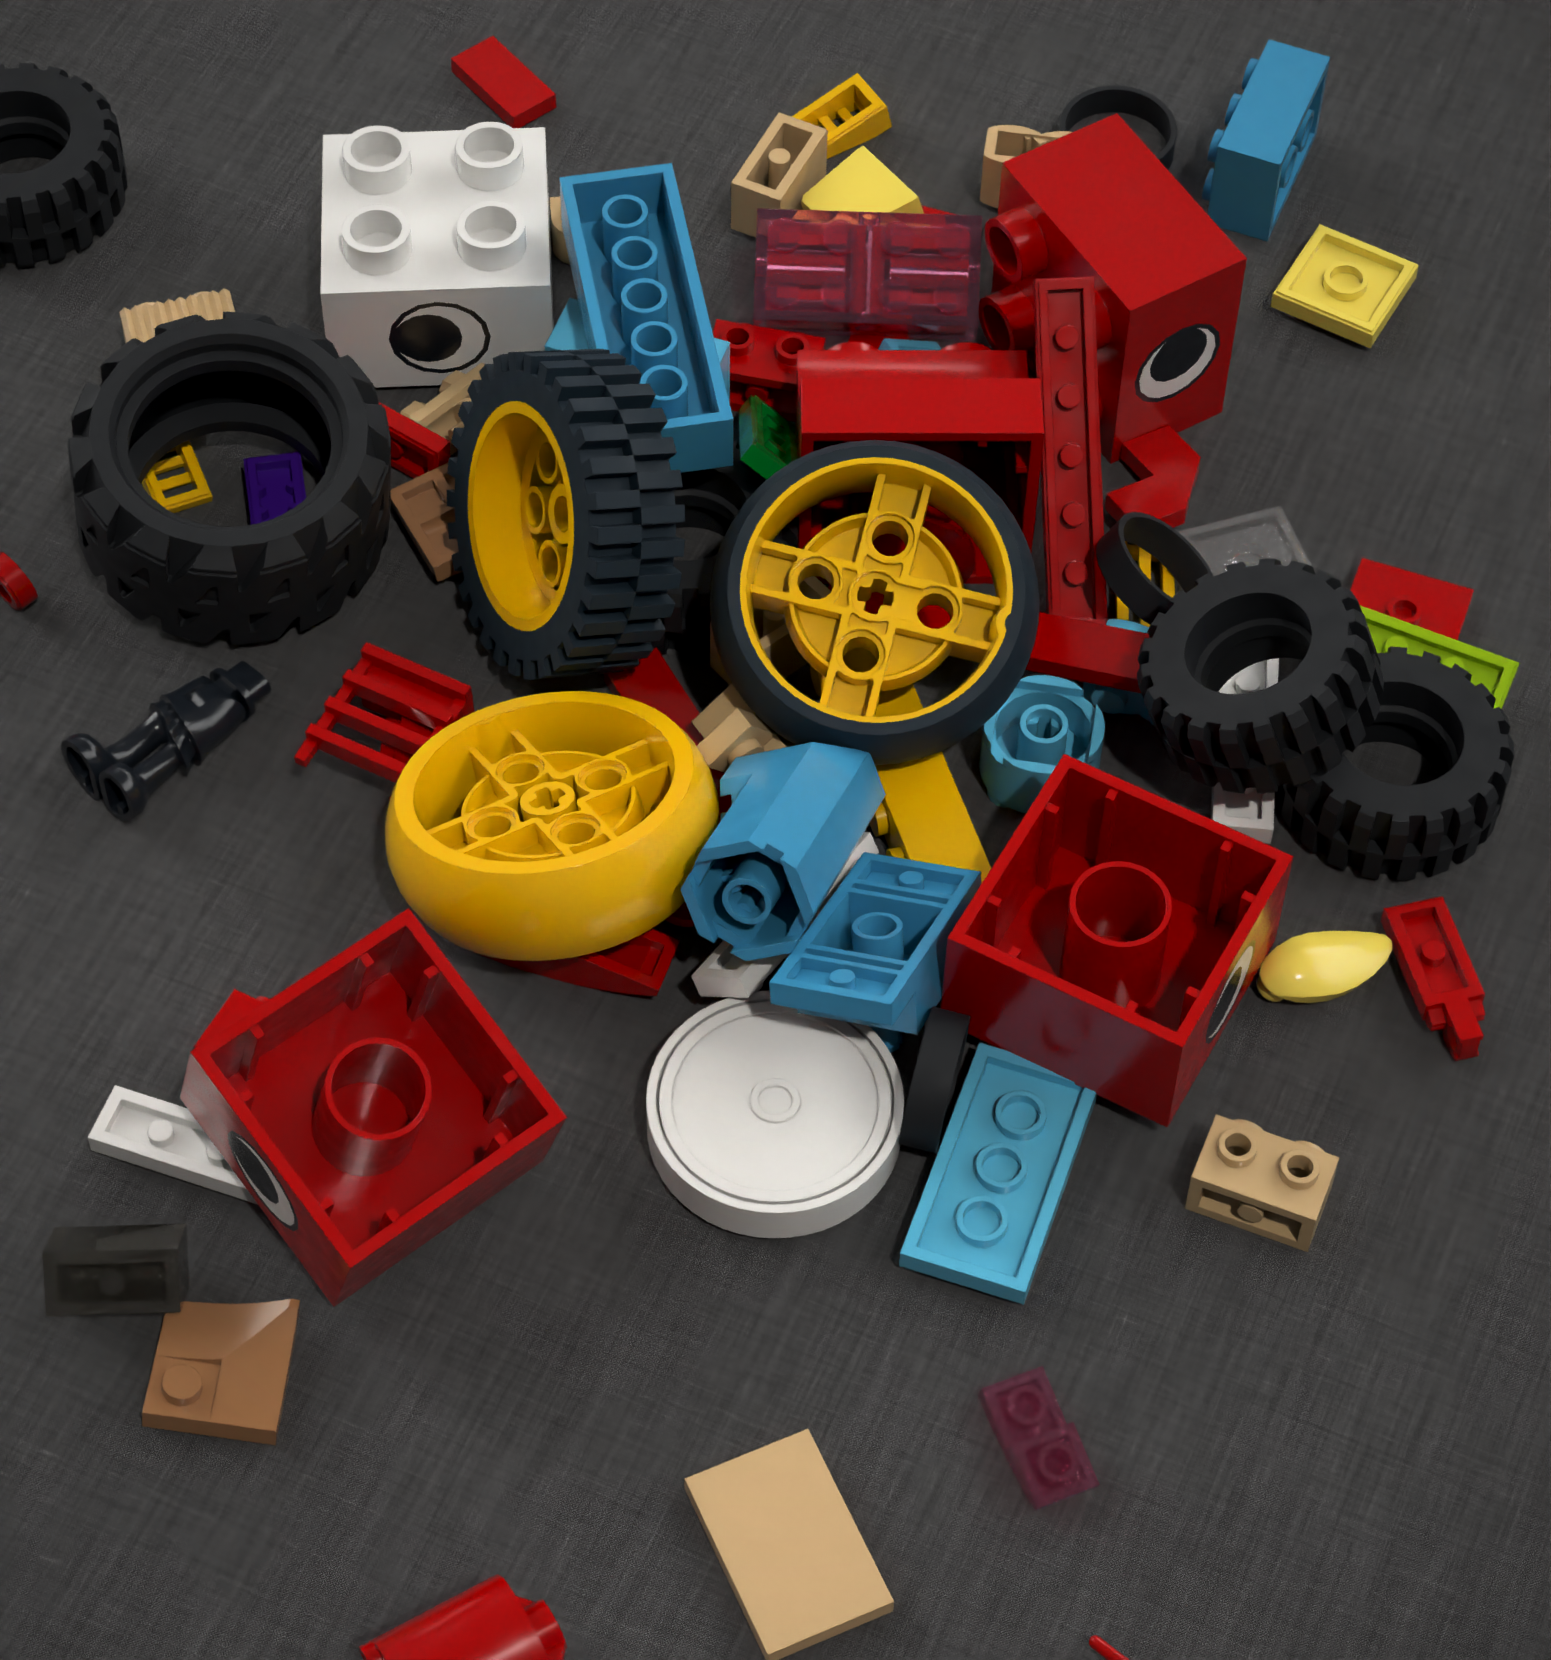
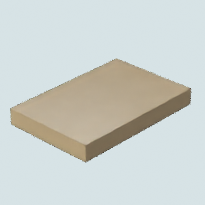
M809 1429L684 1479L685 1491L765 1660H779L893 1612L894 1600Z

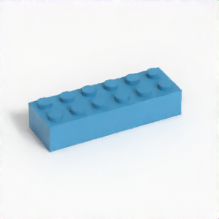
M672 163L559 177L562 229L588 349L610 350V354L618 353L626 358L625 365H634L642 373L639 384H650L656 394L650 408L663 409L668 422L662 429L661 435L662 437H673L677 452L669 459L671 470H680L683 473L733 466V416Z

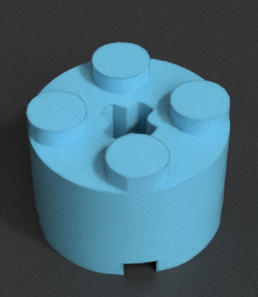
M1033 675L1020 679L1007 701L995 715L983 724L979 769L990 801L999 807H1009L1013 810L1027 813L1063 754L1099 769L1105 722L1103 713L1097 703L1095 709L1084 697V690L1067 679L1049 675Z

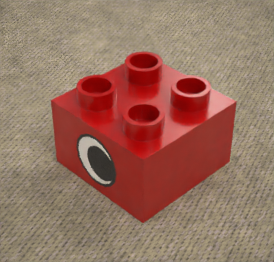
M1118 113L1003 162L998 215L989 219L985 224V241L994 263L991 294L981 298L978 306L982 330L993 350H1026L1027 365L1037 376L1033 279L1094 276L1101 453L1107 461L1112 464L1121 460L1122 443L1168 425L1176 433H1179L1222 413L1247 262L1245 255Z
M1063 754L947 938L941 1009L970 1015L968 1034L1063 1076L1082 1088L1086 1087L1095 1091L1097 1095L1168 1128L1276 939L1294 856Z
M409 908L190 1051L180 1095L182 1102L333 1307L541 1163L567 1119V1116Z

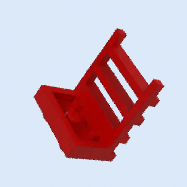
M366 642L360 650L361 659L353 670L347 669L342 676L343 685L335 697L329 696L325 701V712L316 724L310 723L306 729V740L295 754L294 759L296 764L306 768L316 752L321 750L396 783L406 763L332 732L331 730L334 725L340 723L414 755L424 743L439 731L462 717L475 712L470 685ZM356 695L362 698L363 706L390 718L401 720V717L405 716L433 728L434 731L428 738L349 703Z

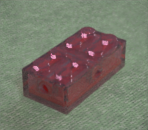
M757 208L754 325L790 332H801L808 335H869L976 340L979 319L982 215Z

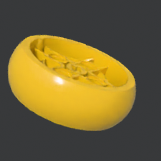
M590 691L548 692L518 697L493 704L462 717L432 736L410 758L394 786L385 822L387 861L398 889L411 909L429 928L449 942L474 953L500 959L545 961L573 958L602 951L627 942L663 922L685 902L681 888L692 871L700 851L719 825L718 793L709 766L693 740L669 717L651 706L623 696Z

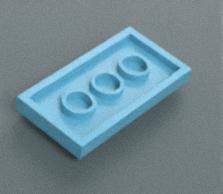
M979 1042L902 1246L899 1266L1024 1305L1098 1096L1096 1092L1086 1087L1082 1088L1076 1085L1075 1082L1007 1050Z

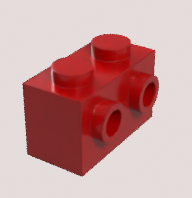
M716 319L713 329L714 338L730 342L731 411L739 412V409L750 395L753 397L756 395L788 421L795 422L797 350H826V338L801 332L761 327L749 323Z

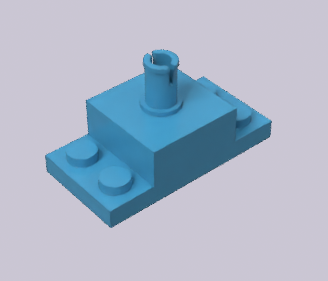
M864 852L802 936L793 952L789 954L770 980L771 1004L795 1008L798 1010V1013L867 1025L878 1034L890 1053L898 1050L900 1044L903 1043L901 1032L917 1035L929 1018L932 1007H936L942 998L947 938L981 885V872Z

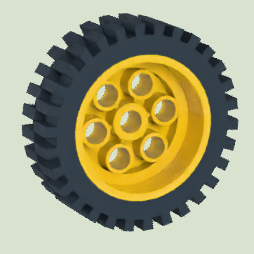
M579 349L500 354L493 358L494 364H485L479 371L481 380H473L467 390L471 401L462 402L458 412L464 428H454L451 443L458 449V457L449 458L447 474L455 478V489L447 490V506L455 507V522L448 523L449 539H457L459 550L451 556L454 571H463L465 578L458 588L462 601L473 602L468 617L473 628L483 627L479 640L485 649H495L493 659L500 666L508 665V672L510 674L523 676V679L534 680L624 672V669H632L639 665L638 659L647 658L652 653L651 641L661 640L666 629L660 618L671 617L675 602L667 592L669 589H679L682 573L673 566L674 557H684L685 539L676 536V523L685 522V506L675 505L674 490L683 487L680 470L670 469L669 459L677 453L673 437H662L661 431L668 421L662 408H650L656 395L650 384H639L642 373L634 365H625L626 358L618 353L610 354V350Z

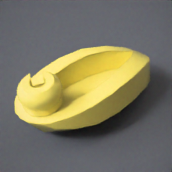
M1320 931L1291 937L1274 948L1265 957L1260 966L1257 989L1265 999L1272 1002H1280L1282 999L1299 1003H1316L1341 997L1374 976L1386 963L1392 951V940L1385 934L1361 931Z

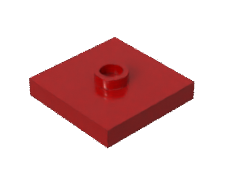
M1366 558L1361 559L1350 589L1358 600L1359 605L1455 640H1459L1474 593V589Z

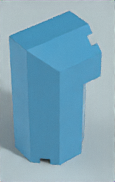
M810 742L736 757L720 779V797L731 795L732 805L727 812L721 813V822L700 851L692 871L681 888L682 895L700 936L715 943L718 937L734 946L730 953L744 961L793 952L886 795L869 752Z

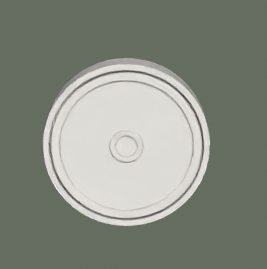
M757 991L749 998L729 997L713 1003L687 1019L674 1031L658 1053L650 1072L646 1093L649 1149L654 1165L671 1193L694 1214L711 1224L737 1234L772 1239L792 1238L820 1232L845 1221L864 1208L878 1194L892 1173L901 1146L899 1138L904 1112V1093L900 1073L887 1046L878 1034L867 1025L798 1013V1010L795 1008L771 1004L770 991Z

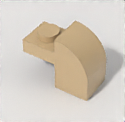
M730 684L691 721L704 737L697 745V748L703 755L709 768L726 772L736 757L795 746V744L776 733L764 723L745 703L733 684Z

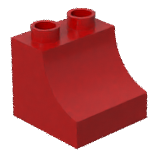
M861 342L840 343L827 350H797L795 431L798 458L828 446L865 440L896 441L933 450L971 470L993 489L1014 515L1032 554L1044 441L1041 378H1029L1026 350H991L987 346L973 342L955 343L941 350H878L874 346ZM873 492L839 496L821 502L798 515V548L802 549L812 537L830 524L851 515L868 513ZM928 505L925 517L936 518L954 525L964 532L974 545L976 552L975 568L970 578L963 584H994L987 562L972 538L952 519ZM815 576L823 584H830L826 579Z

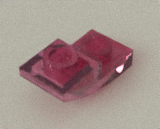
M1043 1366L980 1390L978 1397L1007 1461L1035 1511L1092 1490L1100 1485L1074 1422L1066 1423Z

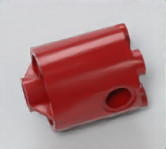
M499 1574L359 1646L363 1660H564L565 1650H567L563 1633L546 1602L542 1598L534 1602L516 1596L505 1579Z

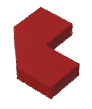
M1169 425L1123 442L1120 458L1141 480L1106 493L1105 510L1117 522L1127 513L1141 512L1160 519L1172 528L1184 524L1192 491L1198 478L1201 457Z

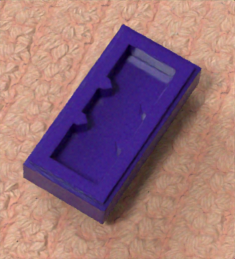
M300 452L243 458L251 525L283 515L306 499Z

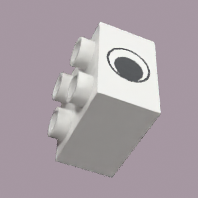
M481 122L471 125L464 130L400 132L388 126L376 125L361 128L352 134L323 135L320 295L325 337L333 343L339 357L348 355L357 363L375 388L441 385L442 380L455 370L467 374L481 362L494 364L493 358L500 354L545 351V344L554 329L545 127L512 128L499 122Z

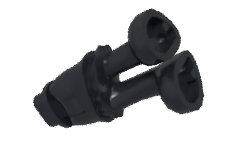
M245 661L239 662L228 671L216 668L210 672V679L204 675L172 692L161 695L159 702L150 703L149 710L151 714L132 732L112 745L104 748L97 740L85 733H75L61 743L64 760L76 780L94 800L99 801L103 798L113 816L122 821H130L144 811L149 795L177 768L187 777L193 764L200 766L209 752L235 731L240 723L245 722L256 712L255 703L271 692L267 679ZM165 744L158 752H156L155 754H153L151 757H149L148 759H146V760H145L144 762H142L141 764L137 765V764H138L139 762H141L145 757H147L151 752H153V751H154L155 749H157L159 746Z

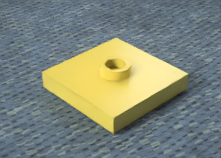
M1319 224L1274 291L1271 307L1371 348L1416 279L1419 265Z

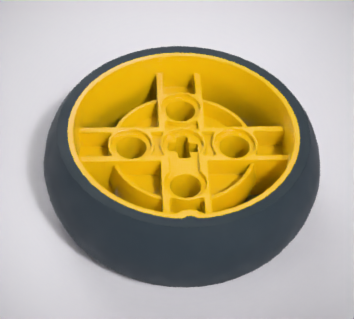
M851 441L828 446L798 458L774 473L749 497L730 524L715 560L710 588L711 626L718 654L733 686L755 714L776 733L795 745L817 742L869 752L875 765L899 764L939 753L957 744L985 724L1007 701L1019 683L1029 662L1039 623L1040 599L1038 579L1032 554L1019 524L1003 500L987 483L955 460L933 450L896 441ZM873 492L868 513L851 515L830 524L812 537L802 549L772 542L790 521L821 502L853 493ZM928 505L948 516L972 538L987 562L993 579L996 597L964 588L961 573L952 555L934 534L923 527ZM894 534L904 541L906 548L898 555L885 556L874 548L873 541L880 535ZM820 576L831 584L832 591L824 598L810 599L802 594L799 590V585L805 578ZM872 592L884 595L883 604L885 605L880 606L877 614L865 611L866 602L864 601L869 600ZM937 605L947 611L951 621L945 627L931 629L922 624L917 613L923 607ZM753 607L785 616L791 639L802 657L816 671L826 677L820 703L808 698L788 683L769 660L756 632ZM864 648L875 656L877 663L869 671L855 672L844 663V655L852 649ZM948 655L980 663L962 685L942 700L914 712L896 716L875 717L881 691L902 688L923 679L941 665Z

